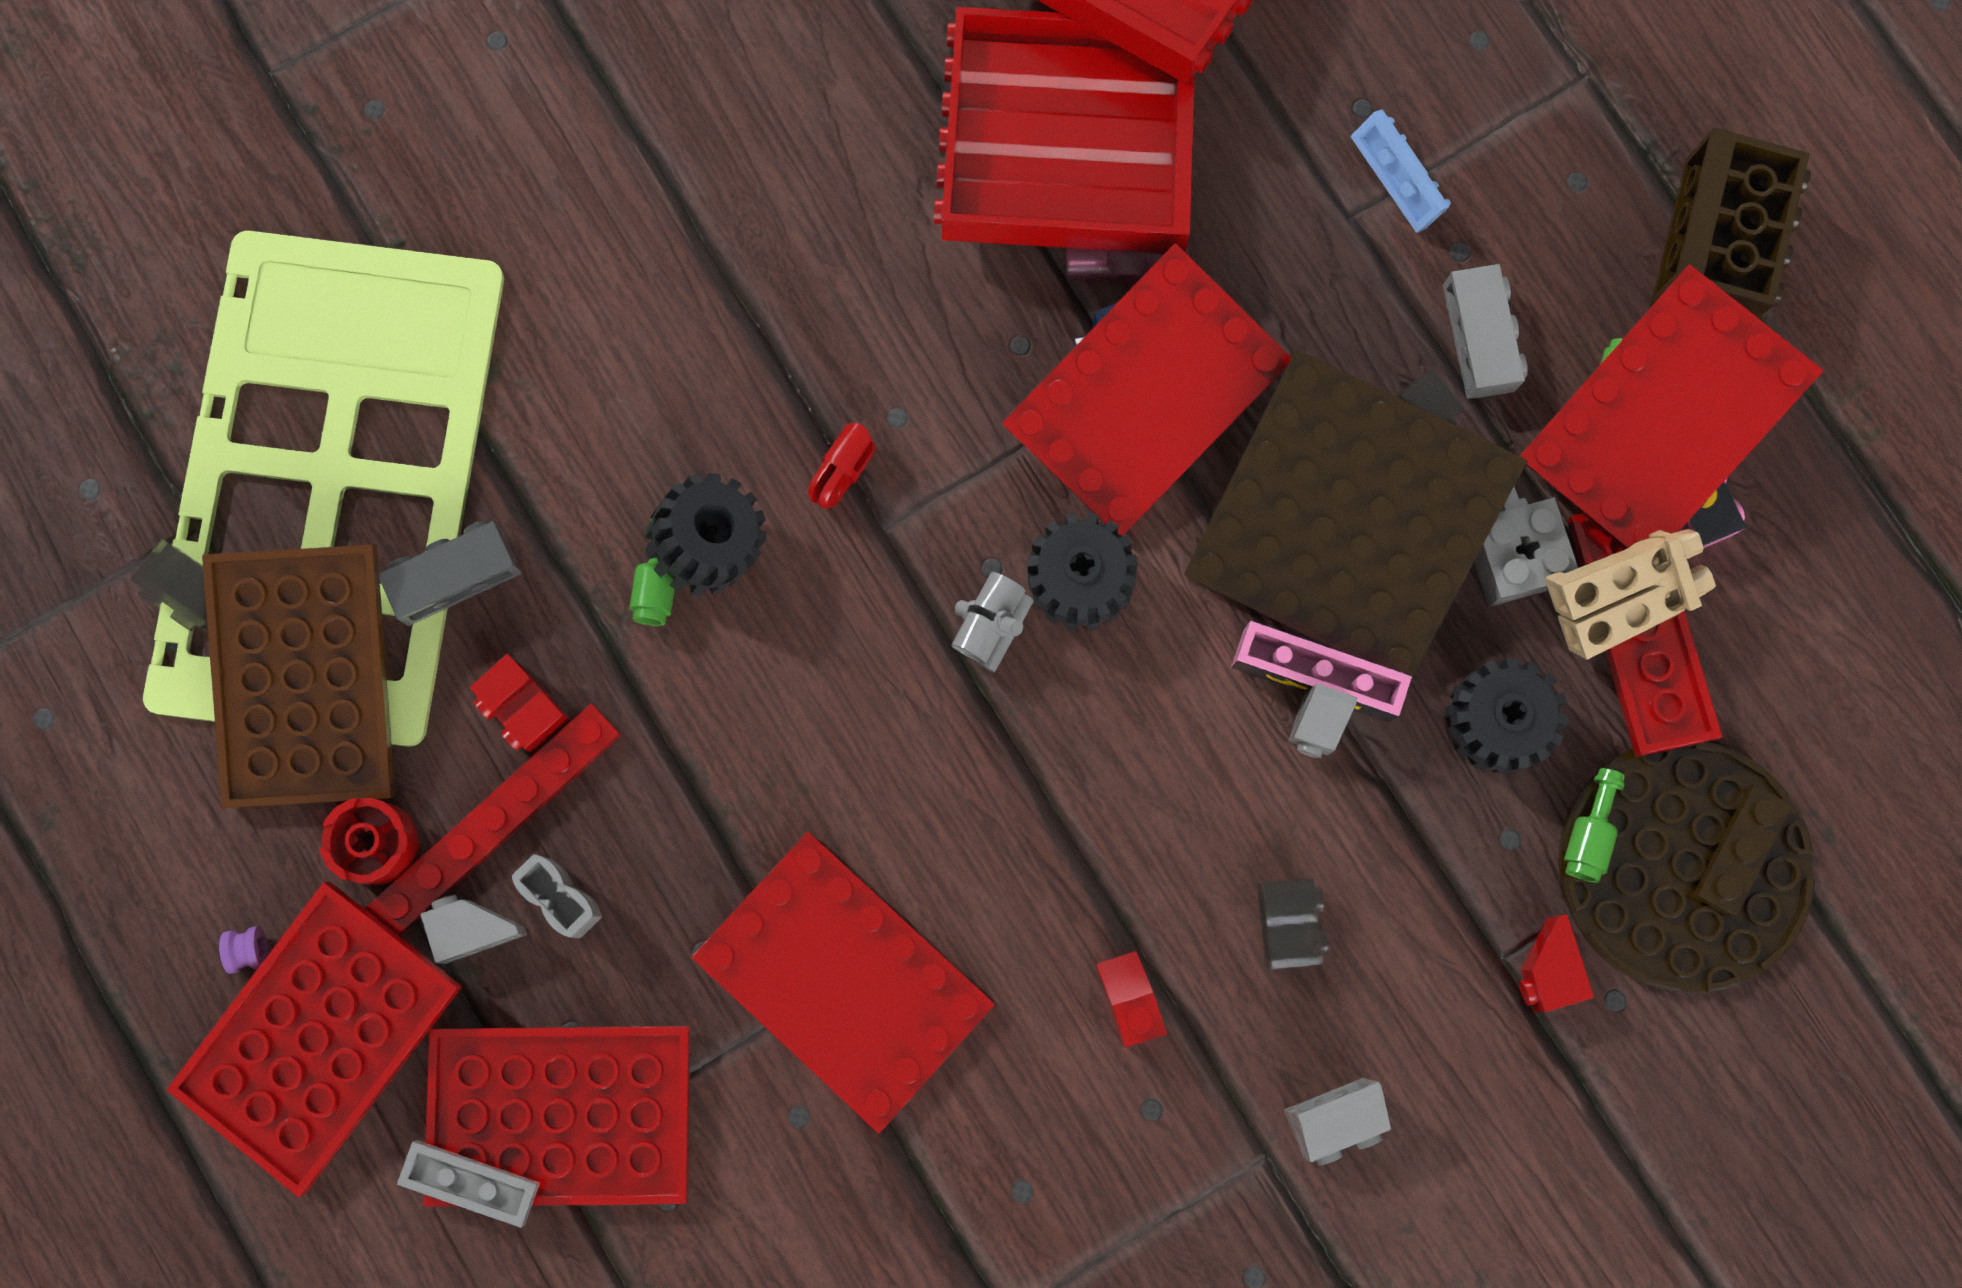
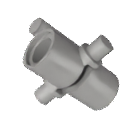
M991 572L976 600L969 602L960 600L957 602L955 613L963 617L964 622L951 644L952 647L965 656L981 663L980 665L985 669L995 672L1013 638L1021 634L1023 630L1022 622L1034 600L1026 595L1025 589L1015 581L999 573Z

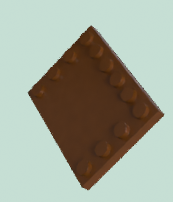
M377 544L202 555L221 809L338 802L354 798L387 799L395 797Z

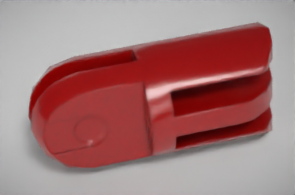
M855 422L847 424L821 459L822 465L814 475L808 488V497L812 503H819V507L826 509L834 507L841 500L851 483H856L860 474L877 449L876 445L862 424Z

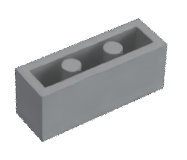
M1500 264L1452 271L1443 284V290L1467 400L1515 392L1525 381L1528 368L1524 354H1519L1516 339L1519 336V325L1516 316L1510 314L1508 301L1511 290L1508 278L1506 276L1502 277Z

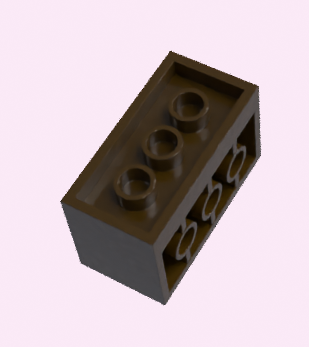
M1713 127L1685 160L1650 306L1659 299L1690 264L1760 320L1772 307H1777L1785 287L1784 283L1780 282L1782 271L1788 266L1793 254V245L1789 244L1791 233L1797 228L1802 216V208L1798 207L1800 194H1803L1811 177V170L1806 169L1810 153Z

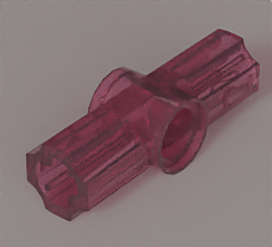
M1187 245L1186 254L1189 256V247ZM1066 248V279H1109V282L1116 285H1135L1165 253Z

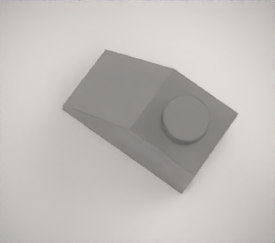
M1318 683L1315 684L1302 697L1288 742L1298 745L1296 751L1313 758H1321L1322 754L1329 755L1334 752L1354 710L1358 697Z
M456 895L432 902L433 910L420 914L435 963L447 964L527 935L524 926L475 902L458 900Z

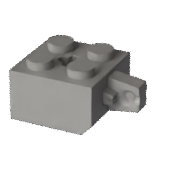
M1513 487L1474 561L1488 607L1549 591L1544 577L1557 572L1565 574L1578 569L1555 497L1528 504L1526 498H1518L1515 487ZM1519 547L1520 550H1524L1527 556L1525 554H1518L1516 548Z

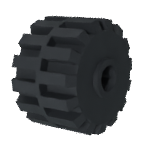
M699 473L687 477L683 484L678 482L673 486L650 516L652 520L646 526L644 538L650 539L651 542L647 545L645 551L648 559L657 558L659 563L653 570L660 578L666 573L673 578L669 586L680 591L684 585L690 586V595L701 596L709 588L713 595L722 592L728 585L732 586L758 559L762 553L759 548L766 542L767 531L760 530L759 528L766 519L763 510L754 511L752 506L757 499L750 491L744 496L738 491L742 483L733 478L727 484L721 483V474L709 473L703 481Z
M1076 513L1065 515V522L1059 525L1053 520L1045 526V534L1042 537L1037 535L1032 544V553L1028 555L1029 590L1032 592L1034 604L1038 610L1042 608L1046 612V619L1053 624H1056L1057 621L1065 623V629L1076 631L1077 626H1087V631L1098 629L1101 622L1107 621L1110 624L1118 618V613L1122 608L1126 609L1135 587L1137 557L1136 554H1132V542L1127 534L1121 537L1118 533L1119 526L1110 519L1106 525L1098 522L1099 515L1088 513L1087 520H1077ZM1083 562L1084 566L1089 568L1087 576H1080L1079 571H1075L1076 563Z
M1506 658L1497 663L1492 661L1464 677L1462 683L1454 687L1449 696L1453 699L1452 703L1445 708L1444 718L1451 719V727L1446 729L1449 740L1455 738L1460 746L1455 751L1462 759L1468 756L1473 759L1474 763L1472 766L1480 770L1494 769L1493 773L1518 771L1545 760L1550 756L1549 751L1559 747L1564 736L1559 734L1560 729L1568 726L1569 714H1561L1560 706L1567 703L1565 694L1562 692L1556 695L1551 687L1557 683V680L1550 673L1542 677L1537 673L1540 666L1529 661L1523 665L1518 664V658ZM1509 706L1512 707L1511 714L1517 717L1515 721L1510 723L1506 722L1507 716L1502 713V710Z

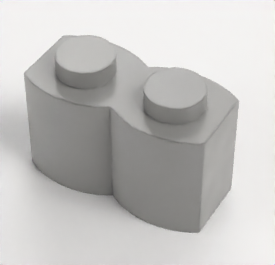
M533 854L512 875L513 883L518 892L529 902L541 906L543 915L550 926L564 936L580 939L602 918L596 902L584 891L574 888L565 869L552 859Z

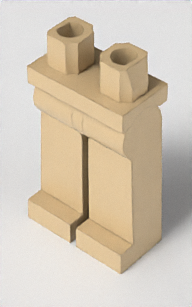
M1689 529L1673 534L1658 530L1649 535L1650 539L1639 541L1628 549L1568 573L1557 572L1544 577L1555 610L1562 614L1558 616L1569 650L1588 660L1676 616L1686 608L1692 611L1701 607L1702 604L1699 597L1714 589L1716 584L1708 567L1699 565L1690 569L1687 561L1688 558L1703 552L1704 547L1700 535Z

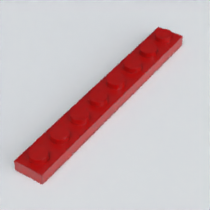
M591 703L364 909L401 937L421 919L420 914L432 909V902L444 898L622 735Z

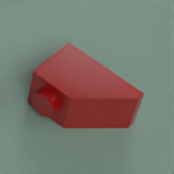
M1568 915L1548 917L1520 970L1523 980L1519 982L1520 991L1525 1003L1528 1006L1532 1005L1534 1012H1547L1594 998Z
M1135 951L1096 964L1121 1045L1127 1048L1167 1035L1154 992L1137 952Z

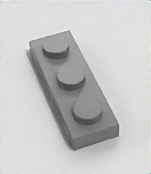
M416 1140L411 1144L397 1185L522 1228L526 1224L540 1183Z

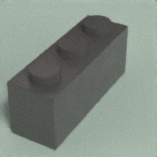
M487 521L476 522L464 529L465 534L450 541L449 539L437 540L425 548L426 552L414 558L405 556L390 562L387 565L388 570L379 573V579L397 620L407 626L413 625L522 574L503 530L494 521L489 523Z

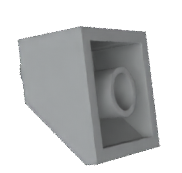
M1365 1078L1284 1109L1303 1158L1309 1162L1316 1160L1318 1166L1340 1159L1342 1157L1340 1150L1356 1144L1359 1150L1373 1146L1382 1141L1380 1134L1391 1130L1381 1085L1377 1081Z

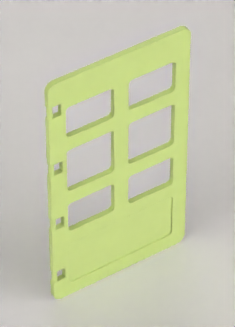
M243 231L233 238L226 268L227 277L224 292L220 299L202 391L204 395L200 415L197 417L178 514L180 518L176 538L173 540L154 637L155 646L143 693V703L150 712L165 716L215 722L210 657L192 655L190 646L199 599L205 593L202 555L209 552L222 480L226 474L236 473L311 483L312 492L301 549L334 547L343 495L350 488L433 499L434 505L426 547L440 539H449L450 541L460 536L504 284V274L496 263L488 260L256 231ZM237 277L249 279L245 299L234 297ZM245 383L328 393L329 400L319 449L316 452L310 453L232 443L231 433L241 386ZM214 397L226 398L222 419L210 418ZM366 398L448 408L450 414L440 465L436 468L353 458L351 451L361 401ZM190 519L202 520L198 542L186 541ZM380 584L382 614L395 616L382 584ZM447 609L413 624L404 676L398 681L387 680L392 745L415 746L426 735ZM166 643L178 644L174 667L162 666Z

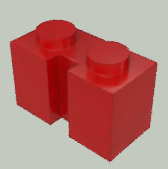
M508 653L469 687L478 697L473 701V704L488 720L496 716L503 723L502 725L505 729L500 734L516 751L523 747L534 754L571 721L523 666Z

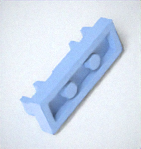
M1383 109L1373 112L1350 137L1415 232L1418 233L1425 230L1445 212L1451 202L1449 199L1443 198L1437 189L1439 184L1432 181L1427 175L1428 172L1405 141L1406 136L1404 134L1400 135L1393 125L1395 120L1392 117H1387Z

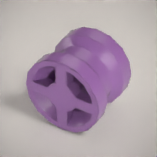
M260 926L250 927L245 933L238 934L236 931H227L221 934L219 941L222 966L228 974L239 973L244 967H251L257 970L269 955L267 938Z

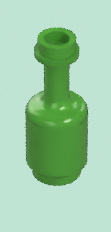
M657 558L649 559L647 563L636 566L629 608L633 612L632 620L634 622L649 626H663L666 624V618L672 612L674 588L669 586L673 578L668 573L660 578L653 570L659 563Z
M1599 769L1598 775L1594 778V782L1599 784L1592 812L1588 817L1577 818L1574 823L1564 862L1567 863L1566 874L1584 881L1599 883L1601 875L1607 873L1618 835L1617 828L1608 822V817L1616 790L1624 789V774L1611 769Z

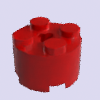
M373 798L349 799L335 807L323 823L325 828L322 834L320 854L327 868L343 880L370 886L388 884L399 878L413 864L415 856L419 853L420 840L411 817L398 806ZM368 834L375 836L374 845L371 849H365L369 844L366 838Z

